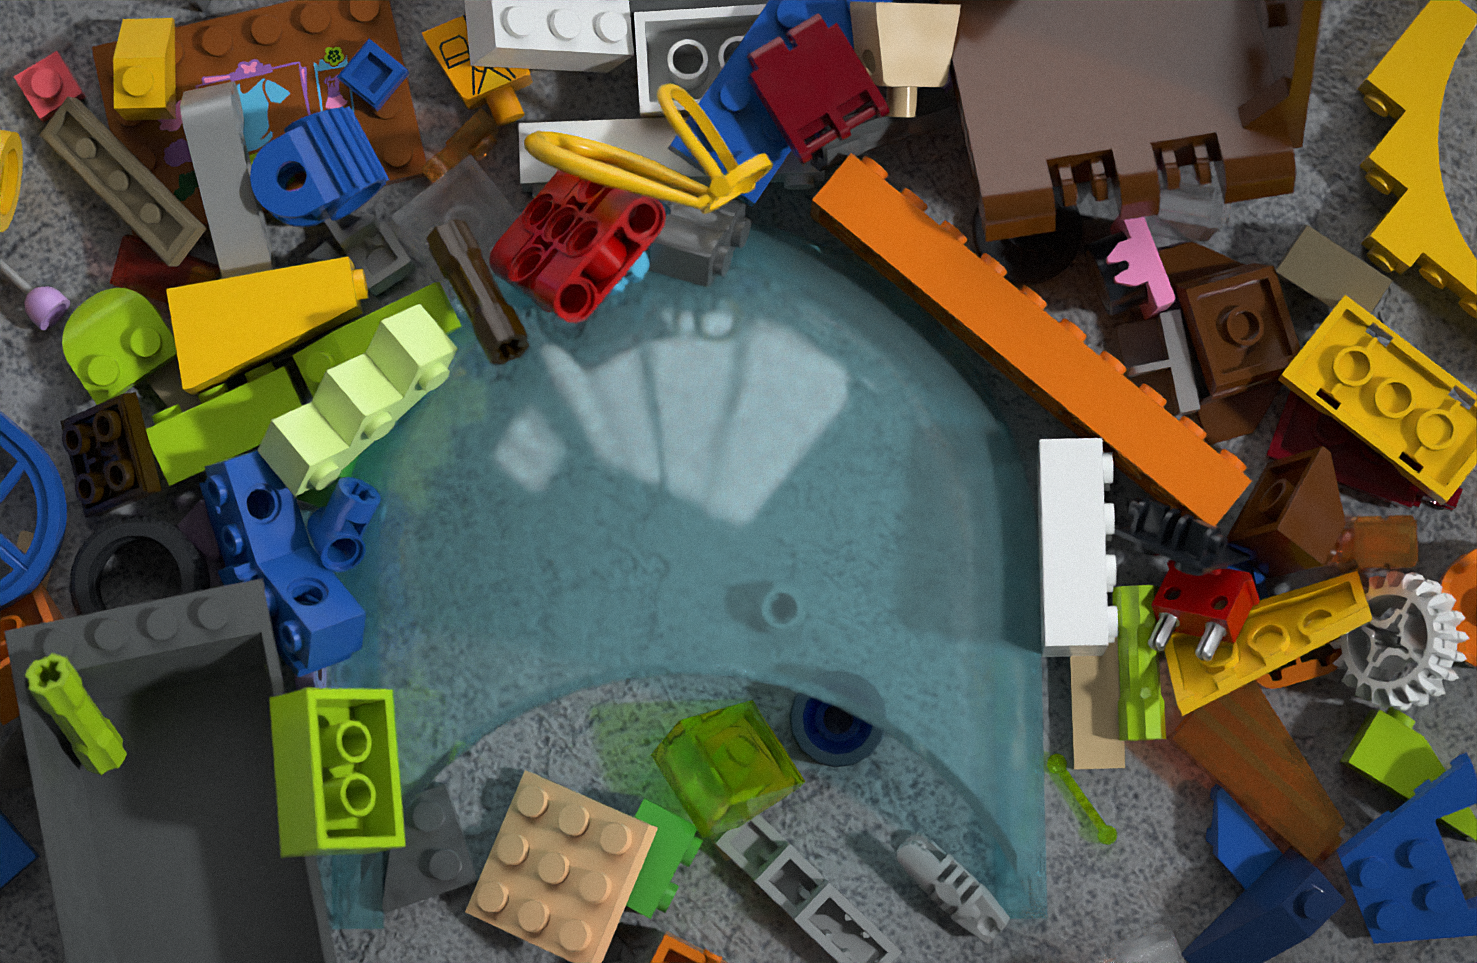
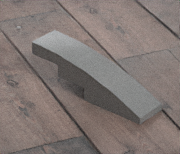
M757 811L740 815L738 818L735 816L713 839L717 846L742 868L757 885L838 963H892L902 953Z

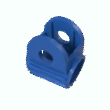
M350 106L320 111L291 123L284 129L285 134L262 147L254 158L250 171L251 187L259 203L279 221L293 227H311L329 218L332 221L344 218L374 197L386 185V181L389 180ZM298 173H306V181L300 189L296 191L287 190L288 182L292 176Z

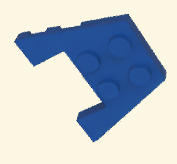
M1467 752L1458 755L1449 762L1451 768L1433 782L1427 779L1414 789L1415 795L1391 813L1387 810L1336 849L1374 944L1477 936V896L1465 900L1435 822L1438 818L1477 804V774Z

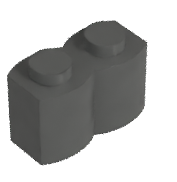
M733 199L724 206L707 214H702L695 207L675 203L671 213L665 218L663 229L651 243L649 271L706 288L710 287L717 276L724 277L727 274L735 248L742 249L746 244L751 227V220L745 218L746 203Z

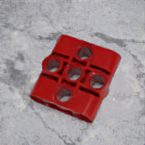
M558 170L496 242L489 258L491 270L496 276L528 296L544 312H552L566 322L577 323L583 321L592 314L660 234L666 218L664 207L653 197L604 186Z

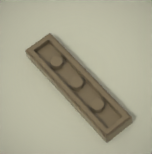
M67 97L39 136L168 266L178 267L207 229L78 98Z

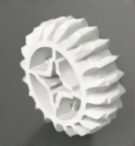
M1391 571L1387 573L1386 578L1377 575L1369 577V588L1363 587L1373 620L1329 643L1334 649H1342V655L1333 664L1338 669L1347 670L1342 682L1348 687L1356 688L1355 695L1358 698L1366 701L1372 700V703L1379 708L1388 709L1393 706L1396 710L1405 711L1411 708V704L1420 707L1429 705V694L1438 697L1446 694L1442 679L1454 681L1459 678L1451 667L1454 661L1463 662L1467 659L1462 652L1457 651V644L1463 643L1469 637L1465 632L1456 631V627L1466 617L1461 612L1451 610L1456 599L1450 594L1441 593L1443 586L1438 582L1432 580L1425 581L1423 575L1413 572L1404 575V573L1398 571ZM1407 601L1402 610L1396 609L1390 618L1386 620L1380 618L1393 605ZM1389 631L1399 633L1396 636L1401 637V645L1397 644L1398 638ZM1404 646L1408 650L1399 649V647ZM1415 662L1418 664L1405 677L1391 681L1395 672H1402L1408 663Z

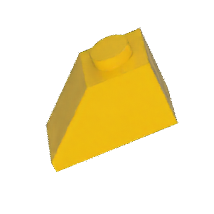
M174 18L122 20L113 58L114 109L125 120L176 119Z

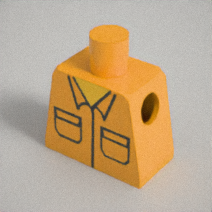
M466 14L422 32L429 51L468 110L488 104L497 126L510 124L525 115L515 91L533 83L530 69L471 66Z

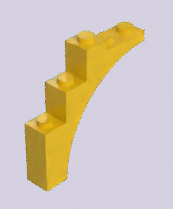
M1429 0L1358 87V90L1365 95L1363 101L1371 110L1383 117L1390 115L1396 120L1359 167L1367 172L1365 178L1375 189L1386 195L1392 192L1398 197L1361 244L1370 250L1367 253L1368 258L1376 266L1388 273L1395 270L1401 275L1416 262L1421 266L1419 273L1423 278L1439 289H1443L1445 286L1461 298L1458 302L1461 308L1477 319V259L1464 241L1452 216L1443 187L1438 148L1440 110L1445 87L1457 56L1466 39L1477 25V14L1460 0Z

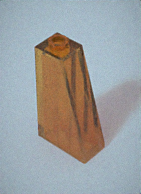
M1255 680L1188 713L1166 738L1168 742L1211 780L1220 785L1237 803L1288 848H1292L1310 863H1313L1317 857L1322 861L1326 860L1341 844L1343 838L1338 833L1346 825L1345 821Z

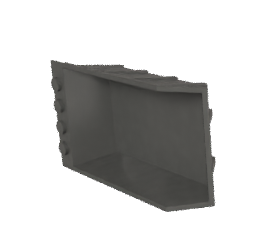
M263 579L5 631L66 963H337L317 856L281 857L270 698L285 694ZM51 653L68 659L80 676L83 688L102 715L111 721L123 739V748L127 752V756L119 768L108 770L102 776L85 769L73 752L72 744L53 717L42 709L29 691L30 683L25 674L35 660L44 659Z

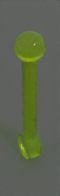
M1061 754L1051 755L1046 762L1047 769L1051 773L1060 776L1097 828L1099 841L1104 845L1113 844L1118 837L1116 829L1111 825H1106L1066 769V758Z

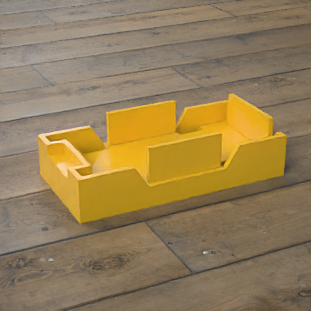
M1347 295L1343 296L1278 379L1315 409L1331 416L1391 462L1402 476L1440 505H1443L1450 499L1477 464V394ZM1369 328L1378 336L1391 341L1385 347L1376 337L1373 338L1366 330ZM1453 388L1459 397L1471 406L1469 410L1461 405L1460 401L1448 395ZM1321 389L1338 402L1340 406L1335 410L1317 396L1316 393ZM1402 452L1423 467L1419 473L1398 458Z

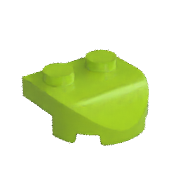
M111 288L91 296L72 313L63 331L62 347L66 360L96 405L125 393L177 358L174 334L160 315L161 312L144 296L130 289Z

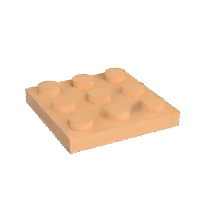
M525 770L465 912L572 963H602L658 827Z

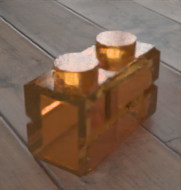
M1389 515L1384 518L1382 516H1357L1346 521V525L1337 540L1339 542L1338 551L1330 561L1331 563H1337V569L1340 570L1341 574H1348L1354 571H1358V573L1370 571L1371 573H1388L1415 567L1416 562H1418L1417 520L1414 519L1413 515Z

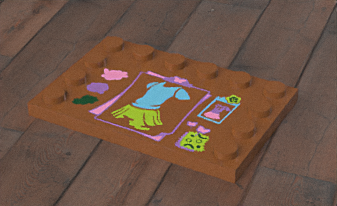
M292 0L175 27L176 119L125 120L114 109L113 58L117 41L91 47L109 130L205 227H209L180 111L183 92L235 82L244 115L243 134L251 166L262 147L285 134L284 129L291 123L320 111L350 106L389 178L386 181V185L430 176L408 76L378 112L337 78L368 39L372 40L405 67L390 0ZM298 173L292 176L288 182L287 190L296 191L300 189L306 181V173ZM262 206L264 214L270 213L266 208ZM132 230V234H133L134 236H136V237H139V236Z

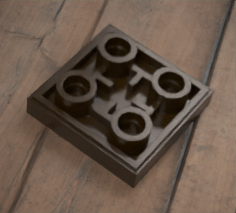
M136 392L118 395L61 421L63 430L62 442L70 457L75 477V493L82 504L85 518L101 516L162 491Z

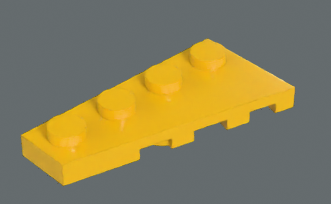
M1358 571L1260 600L1259 604L1252 606L1235 643L1231 644L1220 641L1210 661H1202L1195 654V650L1202 637L1173 631L1164 651L1181 715L1184 716L1373 620Z

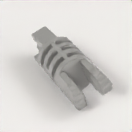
M917 831V833L912 832L907 835L903 844L896 851L897 855L895 858L898 859L897 863H900L901 867L905 868V871L918 883V887L925 891L929 898L938 903L939 907L946 911L955 922L984 943L988 944L1004 929L1010 917L982 883H979L971 873L966 871L965 867L958 863L950 853L946 854L933 840H929L928 836H925L924 833Z

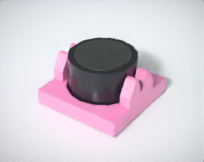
M1118 215L1110 227L1112 235L1084 245L1085 258L1092 281L1109 315L1112 316L1140 306L1144 319H1153L1160 313H1164L1175 302L1174 292L1145 217L1120 221Z

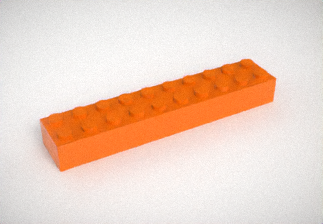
M851 153L812 199L810 217L1079 438H1102L1103 452H1112L1113 466L1152 498L1170 506V509L1176 508L1180 510L1182 516L1189 514L1194 519H1199L1216 526L1252 482L1250 478L1243 474L1247 469L1246 465L1228 450L1222 449L1218 453L1203 440L1207 434L1191 419L1182 416L1180 420H1177L1163 407L1167 401L1152 387L1143 383L1138 388L1123 375L1127 371L1126 367L1113 355L1104 350L1098 355L1083 343L1087 336L1074 323L1066 318L1058 322L1043 309L1047 306V303L1036 292L1025 285L1020 290L1004 278L1007 270L997 260L986 253H983L979 258L964 245L968 240L967 237L954 225L945 220L939 225L924 213L928 206L915 193L907 188H904L900 193L885 181L889 176L888 173L876 161L868 156H864L860 160Z

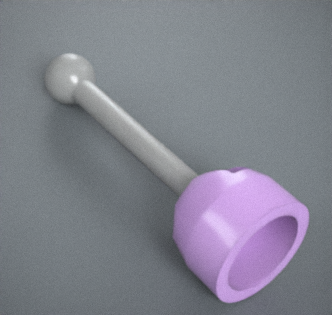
M0 258V272L26 295L24 301L25 312L30 320L41 330H47L54 326L67 312L70 301L61 292L52 287H31Z

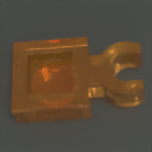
M480 108L445 142L446 146L423 165L421 170L425 173L424 175L439 188L461 164L465 165L471 158L476 162L481 160L497 143L494 136L500 130L496 122Z

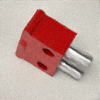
M1169 560L1167 562L1169 570L1151 604L1157 625L1148 644L1155 651H1163L1173 631L1202 637L1195 650V654L1202 661H1210L1220 641L1231 644L1235 643L1252 606L1260 602L1252 575L1248 572L1226 568L1206 572L1203 576H1194L1179 571L1174 567L1175 561Z

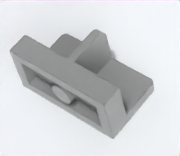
M1180 309L1160 313L1154 319L1119 325L1116 329L1122 363L1127 369L1125 377L1138 388L1145 383L1156 390L1167 401L1163 408L1174 417L1194 414L1200 410Z

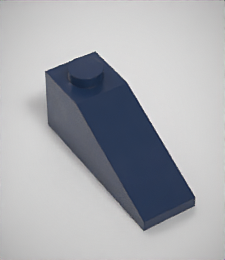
M1289 847L1180 955L1188 963H1264L1311 937L1347 901L1316 866Z

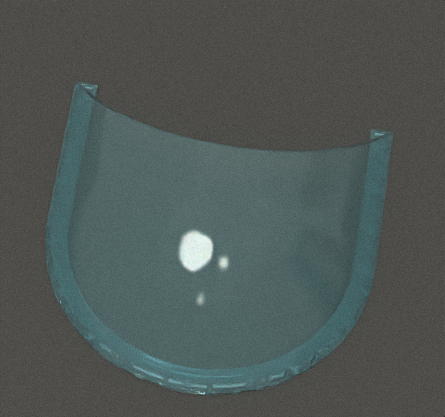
M751 223L745 246L742 249L735 248L727 274L724 277L717 275L710 287L706 288L648 270L643 280L634 284L628 282L623 292L606 296L591 315L577 323L566 322L552 312H544L528 296L493 273L492 276L504 298L513 307L528 334L527 340L530 344V347L521 358L513 359L504 365L490 364L474 334L473 325L459 299L455 301L452 307L462 327L447 335L458 348L448 367L450 374L439 387L429 391L402 415L386 435L374 441L360 454L352 477L374 487L380 494L381 501L362 537L366 547L365 556L362 561L350 570L333 572L366 612L362 650L352 653L351 658L331 665V689H393L403 814L444 768L483 737L529 710L580 690L631 678L676 674L737 677L786 687L834 704L882 729L925 760L965 799L994 836L995 900L1010 919L1047 918L1040 576L1035 513L1023 463L1009 425L988 385L962 348L931 314L895 284L859 261L815 240L771 226ZM384 851L370 854L332 855L333 929H384L385 914L382 908L384 896Z

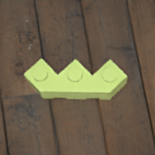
M420 304L381 321L366 353L327 370L312 402L271 421L258 448V453L294 496L313 487L316 490L326 488L370 444L386 435L393 428L395 422L423 396L439 387L450 374L448 367L458 348Z

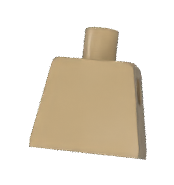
M850 1L854 50L876 86H887L886 103L890 113L886 116L916 117L917 87H944L947 83L959 21L960 5Z

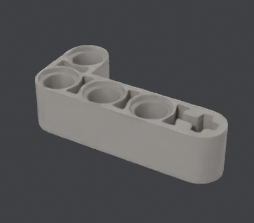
M232 81L183 92L180 103L182 123L222 278L277 269L262 205L255 197L251 187V162L243 134L244 115L235 82Z

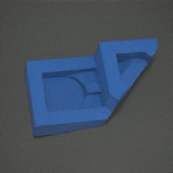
M1216 783L1211 788L1210 798L1214 801L1211 827H1207L1205 841L1213 846V855L1237 883L1246 890L1282 853L1236 801Z

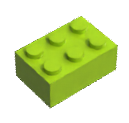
M306 688L271 697L270 710L281 857L370 854L405 847L393 689Z

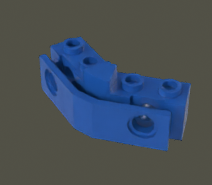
M258 449L205 466L207 478L205 482L199 485L226 568L218 570V574L224 586L263 579L277 652L297 678L352 658V653L362 650L366 612L337 576L322 564L317 552L311 546L296 496L292 494L258 453Z

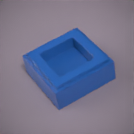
M368 39L337 78L378 112L410 73L408 69L372 40Z

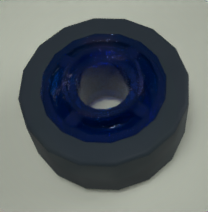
M842 670L823 672L807 681L794 697L789 714L791 734L800 750L816 763L831 767L855 765L869 757L882 741L887 723L884 702L876 688L860 675ZM834 704L844 705L852 715L850 728L842 734L831 733L823 723L825 710Z

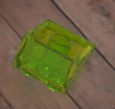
M753 700L679 720L651 754L702 838L742 826L799 789L805 783L804 778Z

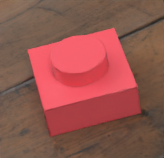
M57 51L14 76L33 110L43 123L54 116L67 97H74L79 100L86 97L64 59Z

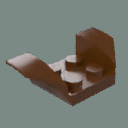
M1192 241L1158 251L1174 294L1177 293L1210 394V396L1199 400L1200 410L1196 412L1200 427L1207 434L1204 438L1205 442L1210 446L1253 433L1283 384L1278 380L1301 350L1274 265L1258 263L1246 265Z

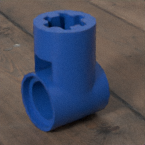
M353 477L340 478L327 505L313 512L307 522L308 535L322 564L333 572L350 570L362 561L366 552L362 537L381 501L378 491L360 479Z

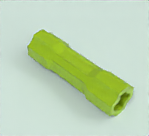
M1154 585L1114 587L1112 592L1113 606H1117L1119 741L1166 739L1165 704L1161 695L1159 651L1153 650L1148 644L1157 625L1151 604L1159 587Z
M51 653L44 659L35 660L25 674L30 683L29 691L42 709L49 713L71 742L73 752L85 769L102 776L108 770L119 768L127 756V752L123 748V739L111 721L102 715L83 688L80 676L68 659Z

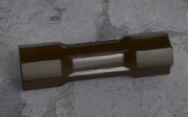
M452 219L443 225L435 226L426 237L430 245L428 249L443 277L448 279L473 325L474 334L490 364L504 365L513 359L521 358L530 347L527 340L528 334L515 310L507 303L482 257L481 248L466 221Z

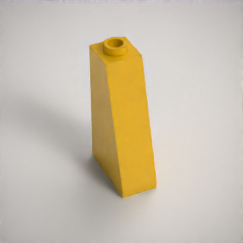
M347 256L166 289L183 390L191 395L203 393L363 314L361 300L369 298L364 269H355L354 263Z

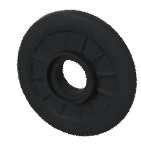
M1058 186L1052 187L1056 214L1055 231L1041 233L1040 238L1032 243H1023L1016 237L986 242L977 205L972 222V236L979 257L986 253L997 260L1007 270V274L1004 276L1006 280L1019 284H1036L1048 281L1062 273L1078 253L1082 240L1080 212L1077 205L1063 206Z

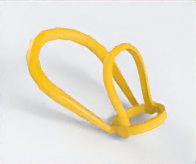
M670 83L659 87L657 92L658 102L675 132L711 178L710 187L649 158L583 137L551 131H535L524 140L525 149L535 159L555 169L604 186L695 207L702 214L713 212L740 194L752 192L756 183L774 166L765 153L755 156L739 166L721 135L699 104L683 88ZM672 98L680 103L698 124L728 171L726 175L723 174L713 158L685 123L676 109Z

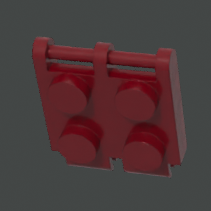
M818 13L787 31L786 37L793 47L790 51L781 37L778 36L747 56L754 70L748 76V81L795 157L802 165L812 159L811 153L836 138L843 141L850 137V130L875 115L878 118H882L890 113L886 101L839 25L836 23L828 28ZM867 103L870 105V107L844 121L843 117L855 112ZM826 127H831L830 131L805 144V140L810 139Z

